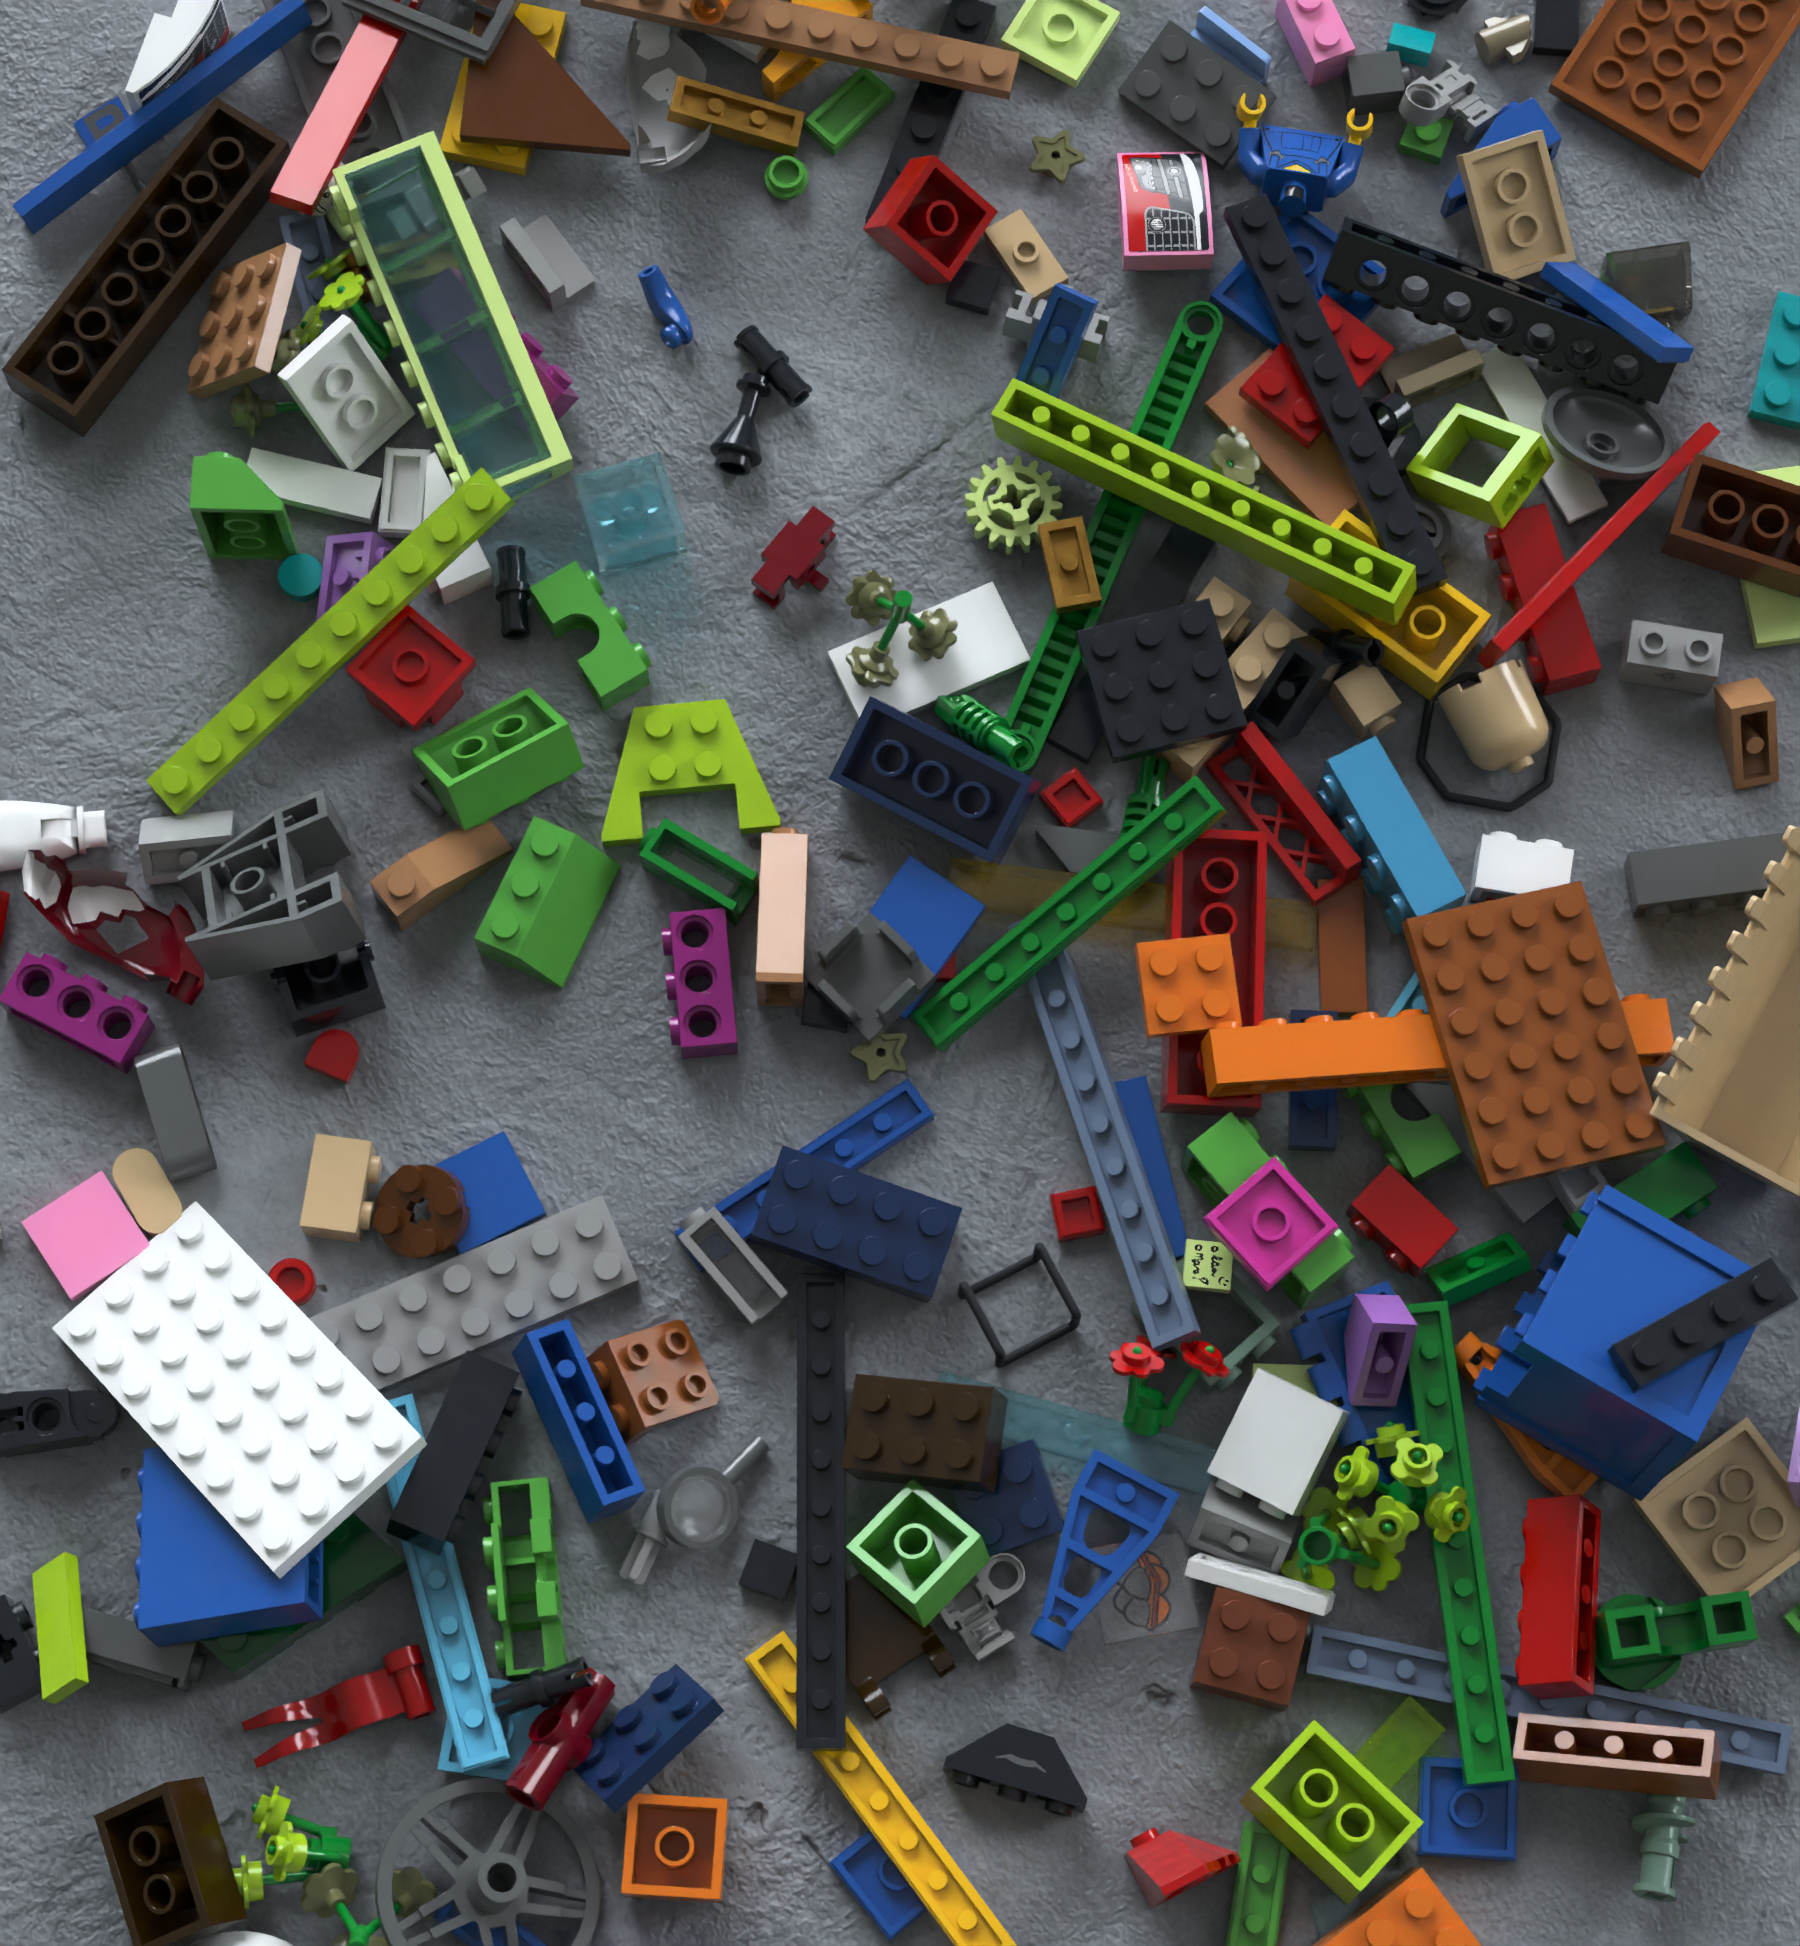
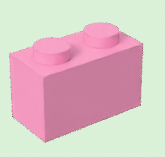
M1278 0L1275 16L1309 87L1311 88L1341 77L1346 56H1354L1356 48L1333 1Z

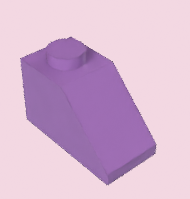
M1354 1294L1344 1332L1348 1400L1351 1405L1396 1407L1418 1326L1399 1295Z

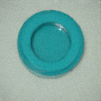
M302 553L294 554L285 559L278 571V580L284 594L292 600L301 602L317 597L320 593L323 570L320 562L315 557Z

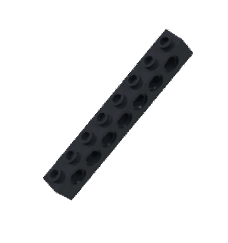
M1348 217L1344 218L1325 267L1323 279L1330 281V285L1340 292L1353 294L1357 291L1372 297L1371 300L1383 308L1394 310L1396 307L1413 312V316L1423 323L1429 325L1442 323L1453 327L1458 335L1468 340L1479 341L1482 338L1497 344V348L1508 355L1520 357L1524 354L1538 359L1539 364L1554 372L1567 370L1578 374L1582 381L1593 387L1604 388L1607 385L1622 391L1624 397L1636 403L1645 404L1647 401L1659 404L1677 364L1656 362L1574 302ZM1369 260H1377L1385 266L1386 270L1381 274H1370L1363 268V264ZM1419 276L1426 280L1428 286L1422 290H1413L1404 281L1408 277ZM1452 292H1462L1469 297L1470 301L1465 305L1455 306L1446 297ZM1501 307L1507 309L1512 316L1506 321L1499 322L1493 320L1488 312L1494 308ZM1544 323L1549 325L1554 332L1547 337H1538L1530 331V328L1535 324ZM1587 339L1593 342L1596 347L1590 352L1581 353L1576 351L1572 344L1577 340ZM1621 355H1630L1637 360V363L1633 367L1625 369L1618 367L1614 360Z

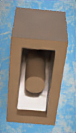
M1758 677L1714 686L1716 729L1733 788L1738 790L1778 782L1776 700Z

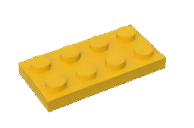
M520 3L514 13L515 16L557 61L567 24L566 12ZM464 57L440 143L445 159L526 176L533 148L461 142L460 128L469 58Z

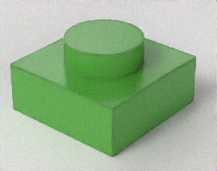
M1442 117L1428 126H1418L1407 122L1397 152L1439 166L1455 120Z

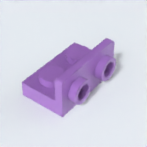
M373 531L327 536L316 621L383 560L395 546Z

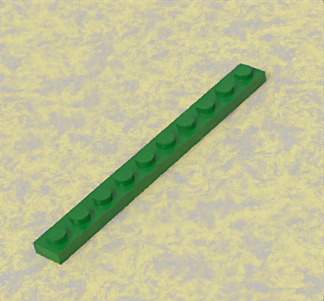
M1448 1301L1406 1304L1405 1306L1418 1324L1406 1367L1414 1429L1420 1430L1421 1435L1415 1436L1416 1443L1426 1446L1434 1443L1440 1446L1443 1451V1458L1436 1465V1472L1438 1473L1437 1482L1429 1487L1423 1486L1424 1500L1428 1501L1433 1494L1440 1491L1450 1494L1452 1488L1458 1486L1466 1490L1465 1505L1468 1507L1469 1514L1471 1515L1468 1528L1465 1531L1453 1533L1445 1543L1437 1541L1434 1538L1435 1530L1428 1527L1464 1787L1513 1782L1516 1779Z

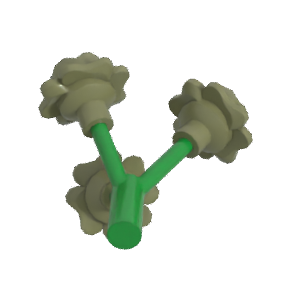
M875 570L868 571L865 578L862 576L854 577L852 590L845 600L848 605L853 606L851 616L855 619H864L869 625H877L880 618L884 620L891 618L880 641L874 642L872 648L865 649L855 646L845 658L851 666V673L856 682L863 687L869 686L873 689L878 688L880 685L889 687L893 680H896L899 676V672L893 667V659L888 656L890 653L888 645L899 624L907 621L912 625L909 628V634L913 638L908 642V647L910 650L917 652L920 659L924 662L929 661L932 656L936 659L944 657L948 648L957 642V636L953 632L958 627V622L955 619L949 618L946 611L942 608L936 609L934 613L928 610L923 611L920 618L916 617L910 612L913 600L911 593L905 590L895 591L892 589L895 585L894 579L892 577H882Z

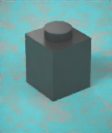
M1399 51L1346 56L1342 82L1348 113L1353 108H1355V115L1370 114V112L1373 114L1399 111V103L1407 86L1411 84L1408 67H1401Z

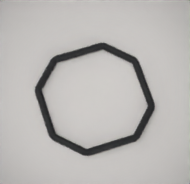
M1464 672L1443 685L1431 701L1425 700L1416 753L1417 764L1440 795L1448 801L1506 812L1515 811L1547 790L1553 783L1562 727L1560 718L1536 686L1532 684L1543 712L1553 724L1544 781L1511 803L1449 792L1426 761L1425 755L1434 702L1438 700L1437 697L1459 683L1461 685L1467 680L1481 682L1477 675L1479 673Z

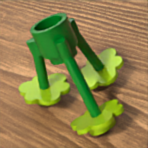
M1319 1486L1312 1491L1310 1500H1307L1301 1514L1306 1517L1303 1522L1304 1532L1299 1538L1298 1548L1293 1552L1292 1560L1283 1562L1281 1573L1286 1578L1331 1590L1335 1585V1577L1328 1568L1339 1559L1352 1562L1356 1567L1353 1578L1358 1587L1364 1589L1372 1587L1378 1592H1383L1388 1587V1581H1395L1401 1576L1403 1568L1401 1562L1396 1559L1398 1553L1390 1552L1386 1544L1379 1539L1369 1545L1372 1553L1368 1556L1363 1551L1353 1552L1342 1548L1341 1539L1335 1528V1525L1341 1521L1335 1510L1341 1507L1345 1513L1349 1512L1350 1509L1347 1508L1349 1501H1342L1337 1497V1493L1333 1494L1332 1490L1328 1487Z

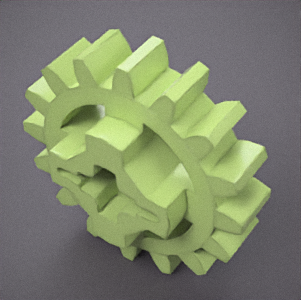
M1015 456L1013 465H1006L1005 460L1002 457H998L995 470H992L985 464L981 466L980 475L982 480L971 477L969 489L973 493L965 494L964 506L970 508L966 512L967 524L978 523L974 529V536L976 539H979L987 534L989 536V549L993 550L1000 542L1005 544L1006 554H1011L1014 545L1020 544L1022 550L1028 553L1030 552L1031 540L1034 539L1040 544L1037 532L1038 524L1058 521L1055 517L1061 516L1063 504L1056 501L1060 498L1061 488L1060 486L1049 487L1053 476L1051 471L1044 472L1041 475L1037 473L1038 461L1034 460L1028 467L1022 466L1021 456ZM997 484L998 490L996 493L987 496V501H984L988 491ZM1008 501H1013L1014 504H1015V506H1016V507H1020V508H1019V509H1013L1012 504H1011V503H1006V502H1008ZM1044 508L1037 521L1030 525V517L1039 514V510Z

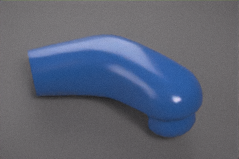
M658 265L645 268L638 274V278L650 310L665 326L660 332L662 341L667 347L672 349L678 348L681 343L689 344L693 339V330L682 305L676 298Z

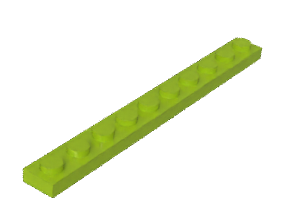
M481 467L146 780L147 783L175 814L183 815L516 503Z

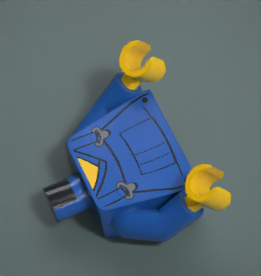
M1244 93L1241 96L1236 109L1237 117L1244 123L1243 128L1239 129L1238 167L1251 185L1258 187V194L1266 193L1271 205L1279 206L1282 214L1288 217H1297L1304 213V211L1320 212L1323 210L1327 198H1336L1353 185L1364 151V147L1360 146L1361 142L1369 138L1372 133L1373 115L1371 112L1368 123L1365 126L1357 127L1353 124L1355 108L1349 111L1346 123V132L1349 139L1348 142H1344V137L1271 125L1261 124L1260 129H1258L1257 122L1260 120L1266 107L1264 95L1260 94L1258 98L1257 110L1248 109L1245 105L1246 94Z

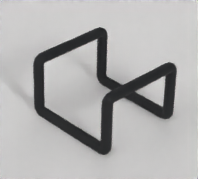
M1040 1242L1035 1244L1032 1255L972 1286H969L964 1281L959 1284L958 1297L963 1300L966 1299L996 1355L994 1364L998 1368L1012 1363L1075 1330L1079 1326L1081 1319L1080 1310L1047 1249ZM1042 1260L1072 1315L1071 1320L1005 1355L1004 1349L979 1305L975 1294Z

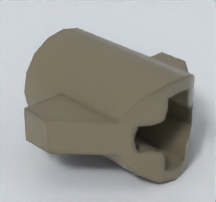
M1526 14L1517 15L1510 19L1492 17L1485 20L1484 29L1476 32L1474 37L1475 45L1482 61L1486 65H1491L1505 58H1508L1512 64L1521 61L1527 50L1532 47V39L1530 37L1531 21Z

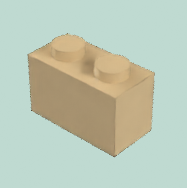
M315 1134L300 1219V1227L306 1236L361 1243L363 1229H371L374 1202H368L371 1184L378 1185L382 1169V1157L376 1156V1150L372 1141Z

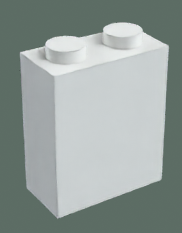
M1257 1368L1207 1472L1218 1477L1215 1484L1216 1487L1238 1498H1241L1245 1491L1261 1499L1258 1508L1276 1518L1284 1520L1287 1513L1292 1516H1300L1350 1412L1266 1370Z

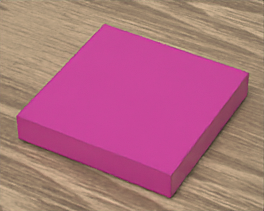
M1274 1156L1202 1220L1205 1226L1266 1292L1273 1288L1339 1228L1334 1220Z

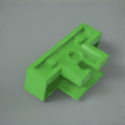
M548 1477L491 1482V1496L483 1497L485 1525H491L492 1536L483 1537L485 1566L489 1568V1573H495L496 1584L487 1586L489 1614L493 1616V1621H499L503 1629V1640L495 1641L496 1664L498 1670L506 1669V1676L509 1681L529 1678L530 1672L542 1668L545 1672L567 1663L552 1490ZM530 1491L532 1519L529 1520L531 1534L505 1537L501 1494ZM542 1629L545 1667L516 1670L513 1632Z

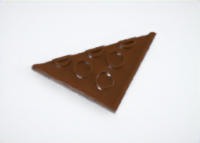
M477 0L476 2L496 10L501 0ZM475 11L472 34L481 37L492 17ZM515 14L491 58L487 60L485 65L469 59L460 128L461 142L630 157V143Z

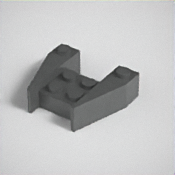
M323 788L279 807L177 876L178 882L202 919L207 918L208 928L185 937V942L211 981L322 959L339 951H346L356 944L367 940L362 911L338 872L310 884H305L304 875L324 866L334 865L341 859L352 855L347 827Z

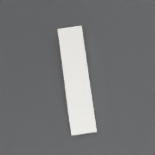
M1498 348L1481 354L1485 361L1481 377L1506 420L1542 434L1554 463L1541 479L1567 524H1571L1608 507V502L1592 475L1566 461L1548 440L1541 420L1547 398L1522 356H1511L1500 351Z

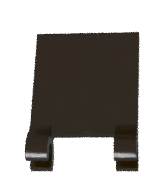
M859 1573L846 1582V1676L877 1722L892 1711L889 1701L878 1687L879 1683L921 1655L926 1656L940 1679L956 1669V1665L954 1664V1658L929 1624L923 1628Z

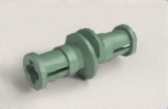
M1647 1793L1648 1811L1632 1818L1631 1827L1644 1836L1640 1847L1642 1858L1639 1882L1634 1884L1632 1893L1640 1898L1658 1902H1673L1677 1900L1678 1892L1673 1889L1676 1862L1679 1861L1681 1848L1679 1845L1688 1843V1837L1680 1833V1829L1696 1825V1819L1683 1814L1687 1797Z

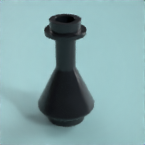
M745 373L743 378L737 381L736 387L743 393L737 417L710 445V451L716 458V467L726 473L739 476L748 475L751 468L760 465L762 462L754 420L760 398H766L771 395V388L768 386L769 380L763 375Z

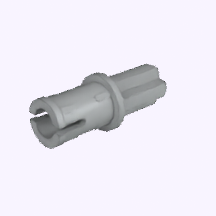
M659 1489L655 1490L654 1497L640 1526L633 1528L632 1532L635 1534V1537L618 1571V1575L623 1580L637 1586H642L645 1583L661 1547L667 1548L668 1541L665 1540L666 1535L659 1525L656 1512ZM674 1495L671 1501L672 1521H674L679 1508L683 1504V1501Z

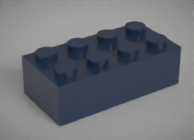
M871 696L829 777L830 780L996 864H1001L1042 783Z
M782 1146L749 1242L835 1272H845L847 1276L928 1303L936 1288L962 1208Z

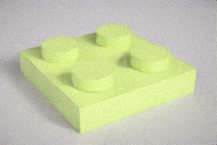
M1026 0L1001 38L1000 48L1020 53V59L1076 88L1119 22L1120 12L1098 0Z

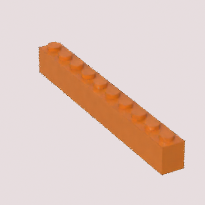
M1643 993L1624 997L1620 1002L1641 1067L1662 1066L1672 1056L1670 1051L1674 1044L1667 999H1650L1649 994ZM1422 1009L1404 1010L1398 1012L1394 1017H1379L1376 1012H1363L1351 1016L1350 1020L1333 1021V1017L1330 1015H1318L1307 1018L1305 1023L1287 1024L1286 1019L1273 1018L1260 1022L1259 1026L1241 1027V1023L1237 1021L1218 1023L1213 1026V1029H1209L1200 1043L1208 1097L1450 1080L1430 1014H1424Z

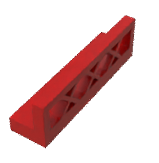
M1253 721L1248 723L1246 731L1237 733L1236 744L1206 762L1207 771L1253 830L1267 832V848L1313 907L1358 878L1362 859ZM1241 756L1252 770L1250 782L1230 779L1222 767ZM1256 776L1262 784L1255 783ZM1240 791L1248 792L1247 799H1245ZM1253 793L1272 796L1278 803L1277 817L1257 814L1251 806ZM1283 811L1289 817V819L1282 818ZM1267 826L1275 827L1274 834L1270 831V829ZM1285 828L1300 831L1306 839L1304 852L1285 849L1278 841L1279 829ZM1311 846L1317 854L1309 853V847ZM1294 860L1302 861L1301 869L1294 862ZM1307 862L1327 866L1335 878L1316 890L1305 876Z

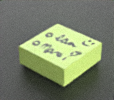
M1186 1239L1182 1275L1186 1289L1219 1293L1230 1292L1233 1255L1221 1242Z

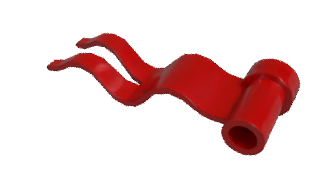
M419 1644L406 1646L383 1656L382 1660L385 1667L348 1679L316 1696L272 1708L241 1722L244 1732L282 1722L315 1718L322 1719V1722L293 1734L255 1758L256 1768L263 1767L287 1755L333 1742L358 1728L406 1712L409 1721L417 1720L436 1712L437 1710L421 1667L425 1664Z

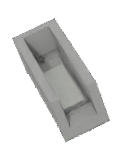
M715 1206L707 1212L702 1207L698 1208L680 1224L684 1232L678 1236L679 1241L738 1308L752 1327L789 1297L786 1289Z

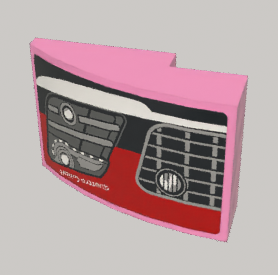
M1202 152L1117 153L1122 271L1211 269L1214 249L1205 154Z

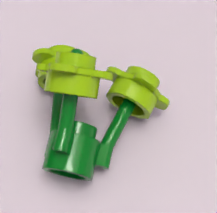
M276 1785L270 1797L261 1794L258 1803H254L251 1807L254 1812L251 1822L259 1825L256 1838L261 1839L263 1832L272 1835L266 1845L265 1857L267 1864L274 1867L273 1874L262 1875L261 1860L246 1862V1855H241V1868H232L241 1898H244L245 1909H249V1902L264 1900L263 1886L304 1882L309 1875L320 1873L330 1863H339L343 1869H348L351 1856L350 1837L337 1836V1827L320 1826L288 1814L287 1811L291 1799L278 1795L280 1787ZM293 1828L315 1835L318 1839L309 1838L307 1843L306 1836L303 1833L293 1832ZM304 1865L306 1868H313L312 1870H302Z

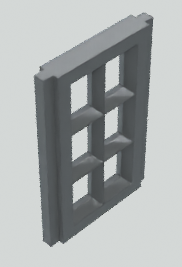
M343 0L342 4L344 7L485 65L487 60L491 58L522 0H501L496 10L473 0H451L441 20L408 7L411 0H401L400 3L393 0ZM460 4L492 17L481 37L449 24Z

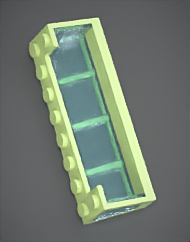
M434 130L333 169L335 185L329 187V191L333 199L334 210L341 226L350 224L356 239L349 242L358 267L367 264L373 280L366 282L368 291L375 307L384 305L390 320L383 322L384 329L393 348L401 345L407 360L400 363L402 372L409 388L418 386L424 401L418 403L417 407L426 428L429 429L435 426L441 442L434 444L443 469L452 467L454 473L449 474L454 492L481 467L513 501L572 471V456Z

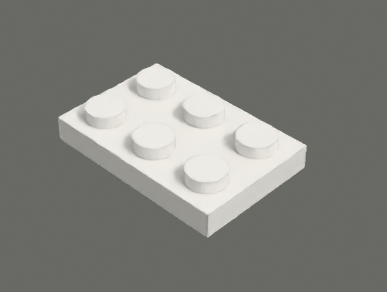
M343 314L277 374L341 467L346 470L354 471L416 414L353 320Z

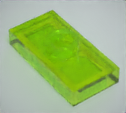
M1408 1696L1353 1756L1390 1790L1446 1729L1411 1696Z

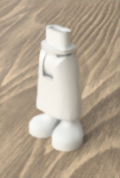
M0 800V872L22 869L28 850H41L45 856L56 855L60 859H64L78 854V852L80 854H87V848L107 847L105 810L84 812L83 806H77V813H75V807L65 805Z

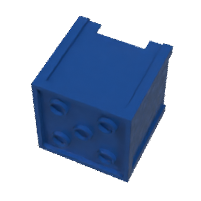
M1606 1184L1599 1195L1590 1191L1579 1213L1588 1218L1578 1237L1576 1238L1568 1233L1555 1253L1548 1249L1545 1251L1536 1268V1271L1543 1274L1533 1295L1524 1291L1513 1312L1521 1317L1514 1329L1506 1325L1494 1346L1502 1350L1491 1371L1485 1367L1481 1369L1472 1386V1389L1479 1393L1473 1404L1642 1501L1698 1442L1757 1325L1636 1393L1633 1392L1607 1351L1618 1341L1739 1276L1752 1267Z

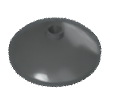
M1575 384L1563 387L1548 398L1542 412L1543 430L1554 449L1573 466L1599 478L1627 482L1652 477L1671 457L1673 452L1672 435L1662 418L1648 405L1633 402L1624 397L1622 391L1611 387L1597 388L1589 384Z

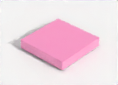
M102 1170L21 1222L73 1302L101 1285L121 1266L138 1256L150 1245Z

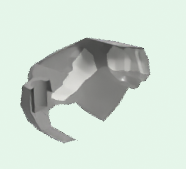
M636 19L630 33L624 57L626 93L638 144V161L641 173H664L688 160L709 139L711 124L706 131L700 132L698 129L667 121L674 85L678 75L705 83L706 68L695 51L679 39L681 28Z

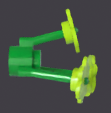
M348 248L333 258H326L323 265L307 276V279L310 281L321 274L325 281L333 277L336 283L329 284L324 289L325 295L321 298L319 304L316 306L312 305L308 309L302 322L296 328L295 335L300 340V346H303L305 342L311 344L324 332L322 330L323 320L320 319L319 315L321 310L327 311L333 308L334 311L349 308L360 322L356 326L382 362L392 352L393 347L385 329L373 318L360 299L363 293L361 286L365 282L363 275L358 274L355 276L353 272H346L344 274L341 272L347 266L343 259L352 252Z

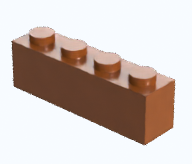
M1519 1713L1512 1759L1521 1781L1716 1800L1722 1753L1716 1731Z

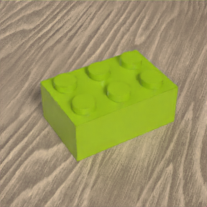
M1315 1720L1307 1726L1239 1801L1347 1905L1370 1883L1424 1823Z

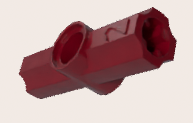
M591 1667L577 1672L573 1679L592 1673L593 1686L561 1696L556 1706L544 1710L532 1722L528 1733L532 1743L505 1784L507 1788L505 1793L515 1803L521 1804L530 1811L541 1812L565 1772L578 1767L587 1758L593 1745L589 1734L615 1695V1684L606 1675L596 1672Z

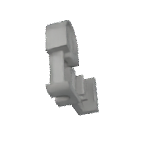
M1450 60L1445 62L1440 75L1429 81L1422 76L1409 84L1398 106L1402 117L1418 126L1433 124L1445 116L1449 109L1450 114H1456L1455 120L1464 119L1463 126H1467L1468 130L1463 140L1467 143L1489 129L1498 111L1477 94L1472 93L1477 83L1476 79L1468 73L1465 75L1459 72L1460 66ZM1412 100L1421 101L1428 105L1430 108L1421 107L1415 104Z
M999 1553L990 1557V1561L939 1612L943 1619L942 1622L948 1631L956 1632L957 1627L955 1623L958 1622L962 1629L958 1633L977 1663L1010 1644L1015 1639L1008 1628L1002 1631L994 1619L998 1615L997 1610L994 1608L1017 1595L1025 1581L1024 1566L1012 1554ZM999 1563L1010 1564L1017 1572V1582L1013 1587L1006 1590L996 1588L989 1579L990 1570Z

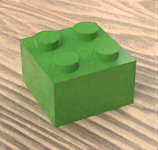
M914 1479L846 1546L856 1571L923 1628L990 1561L982 1536Z

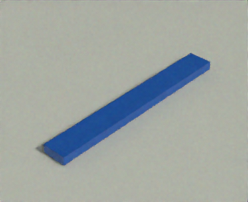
M282 0L15 202L13 205L14 209L31 233L34 235L311 25L313 21L305 3L302 0Z

